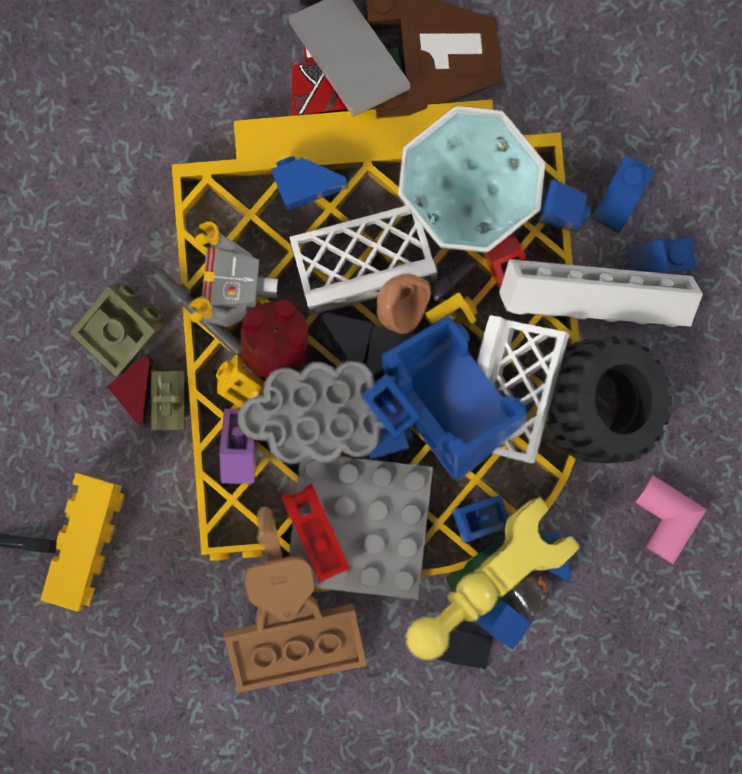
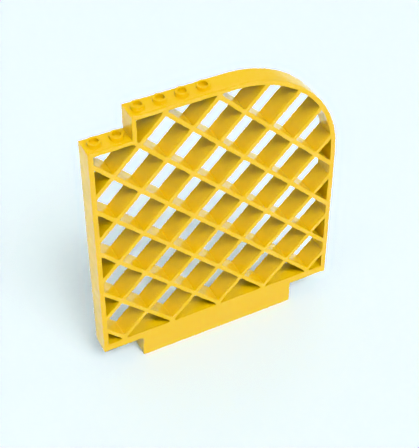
M493 99L427 105V109L404 117L377 119L376 109H369L354 117L349 111L234 121L236 159L172 164L181 284L183 283L193 294L204 281L205 263L190 279L188 243L204 257H206L207 248L198 244L196 239L187 232L186 215L209 188L244 216L227 238L236 243L248 228L254 224L288 253L267 278L279 279L296 260L292 245L259 218L260 214L279 193L276 181L249 210L214 179L273 175L271 169L277 167L276 163L291 156H294L296 160L305 158L329 170L361 167L348 182V189L342 190L331 203L324 198L313 201L324 212L306 233L323 228L331 217L339 224L351 221L338 209L367 175L403 203V206H406L398 196L399 187L374 166L402 164L403 148L455 106L493 110ZM561 132L523 135L537 153L552 152L553 168L545 162L544 177L550 182L555 180L565 184ZM504 139L500 140L498 143L499 148L503 150L507 148L508 143ZM447 140L446 147H452L455 140ZM518 158L513 165L518 166L520 163V158ZM200 181L184 199L183 182ZM414 198V203L417 204V207H420L421 205L418 203L420 200ZM407 215L398 217L393 227L397 228ZM429 218L430 224L436 228L437 223L435 220ZM526 221L519 227L528 235L520 244L523 251L534 240L560 263L573 265L570 230L559 228L560 248L541 232L546 224L538 223L536 226H533L529 221ZM385 229L374 240L364 231L362 236L377 243ZM311 241L298 244L300 253H302V251L308 246V244ZM366 245L368 248L358 258V260L364 263L373 250L368 245ZM442 248L432 259L434 260L435 267L441 263L452 249ZM459 250L467 258H474L478 262V267L491 277L489 282L472 300L475 307H477L496 285V282L486 260L476 251ZM379 251L376 254L389 266L394 260ZM303 262L304 267L308 270L310 265ZM398 262L397 265H396V267H397V266H401V265H403V264H401V263ZM353 264L343 277L348 280L353 279L362 268ZM314 269L312 272L316 278L326 284L329 279L328 275L317 269ZM257 297L256 305L258 303L270 302L265 297ZM443 298L436 305L438 306L446 300ZM361 303L350 305L366 320L371 322L373 326L385 328L379 319ZM183 307L201 555H210V561L230 559L229 553L242 552L243 558L262 557V550H265L262 544L211 548L210 533L233 506L257 526L258 516L239 501L252 485L251 483H242L231 494L205 472L204 453L222 433L224 413L199 392L198 373L221 346L225 347L229 352L231 351L200 322H196L214 338L196 360L194 322L190 319L192 314ZM456 311L455 314L458 318L455 319V324L460 323L482 343L485 333L474 324L469 326L462 314ZM323 313L312 316L310 314L306 319L309 330ZM535 314L528 323V325L535 326L541 319L553 330L568 333L567 342L570 345L580 342L577 318L567 316L568 328L555 317H548L543 314ZM243 320L225 328L232 334ZM371 331V335H370L368 347L370 346L372 331ZM523 331L511 343L514 350L526 337ZM308 334L307 344L336 368L343 364ZM514 361L508 364L514 371L520 374ZM534 374L529 376L536 389L545 384ZM200 402L221 419L204 440L202 438ZM536 403L527 412V422L531 420L532 417L538 411V406ZM234 404L230 409H240V407ZM414 425L409 426L410 430L425 442ZM519 436L513 439L511 442L526 454L528 444ZM257 441V450L265 457L256 466L255 480L272 462L298 484V475L277 459L271 450L268 451ZM427 443L411 461L410 465H418L431 448ZM344 452L340 457H350V455ZM537 452L535 462L556 479L553 488L544 500L548 510L559 496L576 458L568 453L560 472ZM492 454L476 474L470 471L465 475L470 481L438 519L428 511L427 519L433 525L425 533L424 546L435 532L440 529L472 558L479 554L466 542H462V539L443 523L474 486H477L490 498L498 496L481 478L500 455ZM362 456V457H355V458H357V459H366V460H368V459L365 458L364 456ZM206 482L227 499L226 503L210 521ZM503 499L507 513L512 515L517 511ZM290 516L277 530L279 543L288 552H290V543L282 536L293 524ZM472 558L447 566L421 569V577L461 570ZM314 588V591H313V592H322V591H331V590H330V589H322V588Z

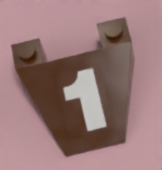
M366 0L368 24L373 30L401 28L404 71L406 78L410 82V90L375 106L377 119L410 116L427 109V105L454 103L502 83L495 18L439 0Z

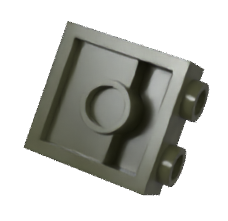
M118 282L104 290L70 332L75 339L116 377L120 376L137 355L145 350L165 327L159 321L161 315L156 309L148 305L145 307L136 300L137 292L128 284L123 283L120 285Z

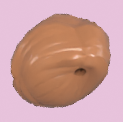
M401 274L389 279L377 296V316L380 323L385 328H389L398 334L412 332L418 326L429 302L431 294L429 283L414 274Z

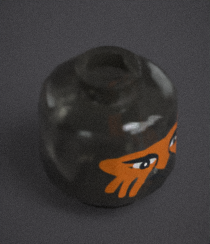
M532 570L512 589L506 592L504 596L510 607L516 610L518 614H524L525 617H529L540 612L548 605L546 601L550 596V590L539 571Z

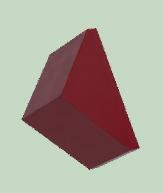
M147 357L141 358L107 386L133 420L139 424H146L153 360Z

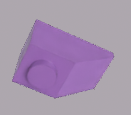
M224 409L219 453L221 483L254 484L257 440L246 436L240 429L238 423L240 409Z

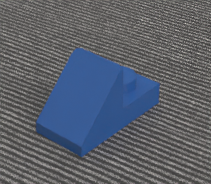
M691 237L669 241L658 239L626 249L631 271L673 274L697 269Z

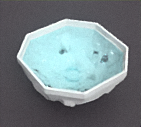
M455 106L403 148L398 196L440 248L488 253L540 211L545 162L503 111Z

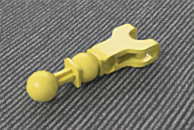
M541 497L529 500L507 519L504 543L474 573H470L460 580L456 591L447 595L451 604L436 618L421 617L412 623L407 631L406 641L411 653L423 660L438 658L448 647L449 632L464 619L468 622L476 621L480 615H484L492 610L497 602V597L506 594L532 570L542 571L559 568L579 549V544L572 536L560 538L551 545L541 539L538 533V522L548 511V506Z

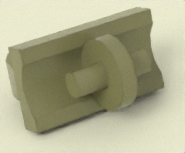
M151 371L152 431L185 430V371Z

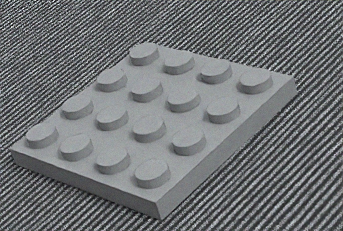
M308 455L300 461L296 494L303 491L304 486L313 484L350 569L319 583L294 525L292 526L289 557H301L310 564L315 588L418 600L433 467L340 456L334 461L324 463ZM310 503L298 507L301 517L313 512Z

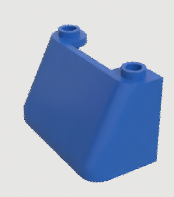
M447 316L383 354L382 365L383 377L388 375L420 416L413 423L414 427L448 473L455 480H458L473 470L525 425L527 410L519 398L513 399L509 395L505 397L500 395L468 353L467 342L470 338L466 329L460 323L456 325L451 317Z

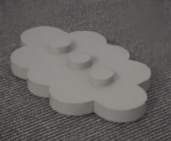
M354 361L343 363L335 370L323 362L309 364L301 373L291 368L275 370L268 376L265 382L264 396L247 400L238 413L240 429L246 436L254 440H268L273 455L284 463L292 464L302 461L308 455L324 463L334 461L342 452L355 457L368 455L376 448L379 442V429L385 428L360 397L375 384L373 374L366 365Z

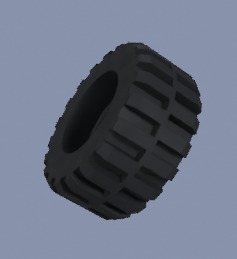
M624 336L584 339L582 342H575L568 346L563 355L548 411L549 421L546 422L550 433H556L557 436L554 439L561 448H567L566 452L572 457L581 458L583 462L588 463L632 462L654 449V442H659L665 433L663 426L668 425L671 414H668V406H672V396L668 395V388L671 387L669 378L664 377L663 371L665 369L660 360L653 359L655 357L654 352L648 347H642L640 341L633 338L626 339ZM604 372L613 379L619 393L618 414L609 429L599 418L595 406L596 386Z

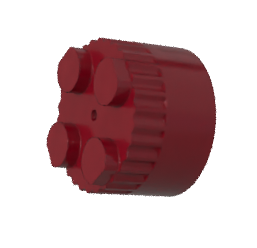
M283 299L277 302H264L248 310L244 317V322H242L240 353L245 365L255 374L268 378L271 373L281 368H291L297 371L303 364L306 356L309 333L306 318L295 308L293 303Z

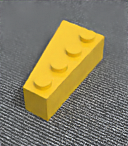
M75 473L73 484L79 486L78 491L73 493L72 497L68 499L65 512L66 518L70 520L68 525L64 524L59 531L56 549L60 550L58 557L54 556L51 560L41 601L80 612L83 611L84 606L89 607L93 600L95 588L90 586L94 574L100 575L105 556L100 554L104 543L109 544L115 529V525L110 524L114 511L120 512L125 494L120 493L121 485L85 474Z

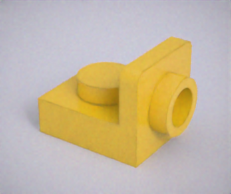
M457 293L425 313L424 317L429 325L432 326L447 316H450L454 321L458 318L455 312L459 310L467 324L471 326L477 321L474 315L478 311L468 296L463 298L460 293Z
M236 354L230 362L225 361L218 369L216 374L217 393L241 408L251 398L264 396L265 381L243 368V360L240 355Z

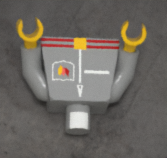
M208 221L199 225L200 229L206 231L207 236L205 234L197 235L196 242L200 245L210 242L211 247H207L202 297H198L189 304L190 307H195L198 311L190 315V319L196 323L204 318L207 322L229 327L243 320L248 310L256 307L257 297L276 298L278 278L259 277V260L254 258L244 248L219 233L216 224Z

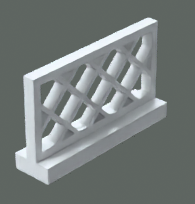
M407 206L290 237L311 316L375 299L389 279L401 274H414L426 280L429 284L437 282V271L434 260H432L423 226ZM412 214L415 224L408 235L393 227L398 217ZM376 224L385 229L377 243L362 236L366 226ZM416 231H417L419 240L413 238V236L415 235ZM344 232L353 237L345 252L330 244L335 234ZM389 232L405 240L397 254L382 247ZM313 241L322 247L314 260H311L301 255L298 244ZM357 241L373 248L365 263L350 255ZM409 243H412L422 249L425 259L410 262L401 256ZM326 249L341 256L334 271L318 264ZM378 251L394 259L386 270L379 271L370 266ZM346 260L362 268L356 278L348 280L338 275ZM303 262L310 265L307 271H305ZM398 262L401 263V264H403V265H401V266H397V267H396V265H397ZM314 269L330 276L325 286L310 289L308 279ZM366 271H369L371 273L364 275ZM335 279L339 281L338 283L332 284Z
M489 316L476 364L500 395L505 393L506 396L509 395L514 399L510 389L524 380L530 394L522 398L521 402L525 406L534 400L538 406L537 415L528 422L526 421L525 425L493 451L492 454L534 464L568 341V333L509 321L502 317ZM514 330L523 331L529 342L515 351L511 345ZM531 333L537 334L538 336L534 338ZM548 337L557 338L554 351L544 357L538 344ZM533 348L539 361L525 370L518 357ZM514 361L520 374L506 383L502 376L504 367ZM543 367L547 374L546 382L535 389L529 376ZM524 432L529 439L526 454L517 452L511 442ZM506 445L508 450L502 449L501 447Z

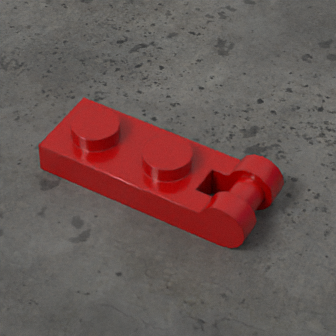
M311 483L304 486V490L292 495L289 493L282 496V500L320 583L349 570L350 566L317 492ZM310 503L313 512L301 517L298 507Z

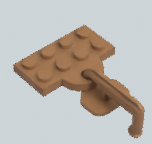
M267 506L261 507L258 511V541L265 547L268 562L253 565L247 570L244 577L248 599L253 605L259 607L256 612V624L224 631V639L238 693L367 666L354 604L326 610L320 609L317 601L311 596L315 585L310 564L301 557L283 559L273 513Z

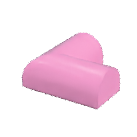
M654 475L649 477L634 501L639 506L662 519L645 545V548L673 565L708 509Z

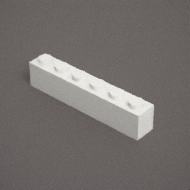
M509 259L499 291L506 310L515 314L535 313L548 317H555L557 315L571 316L581 320L595 318L604 319L609 322L630 321L641 325L647 323L664 324L669 327H691L703 295L693 276Z

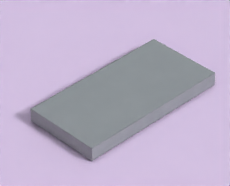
M322 0L289 16V24L353 117L410 90V82L352 0Z

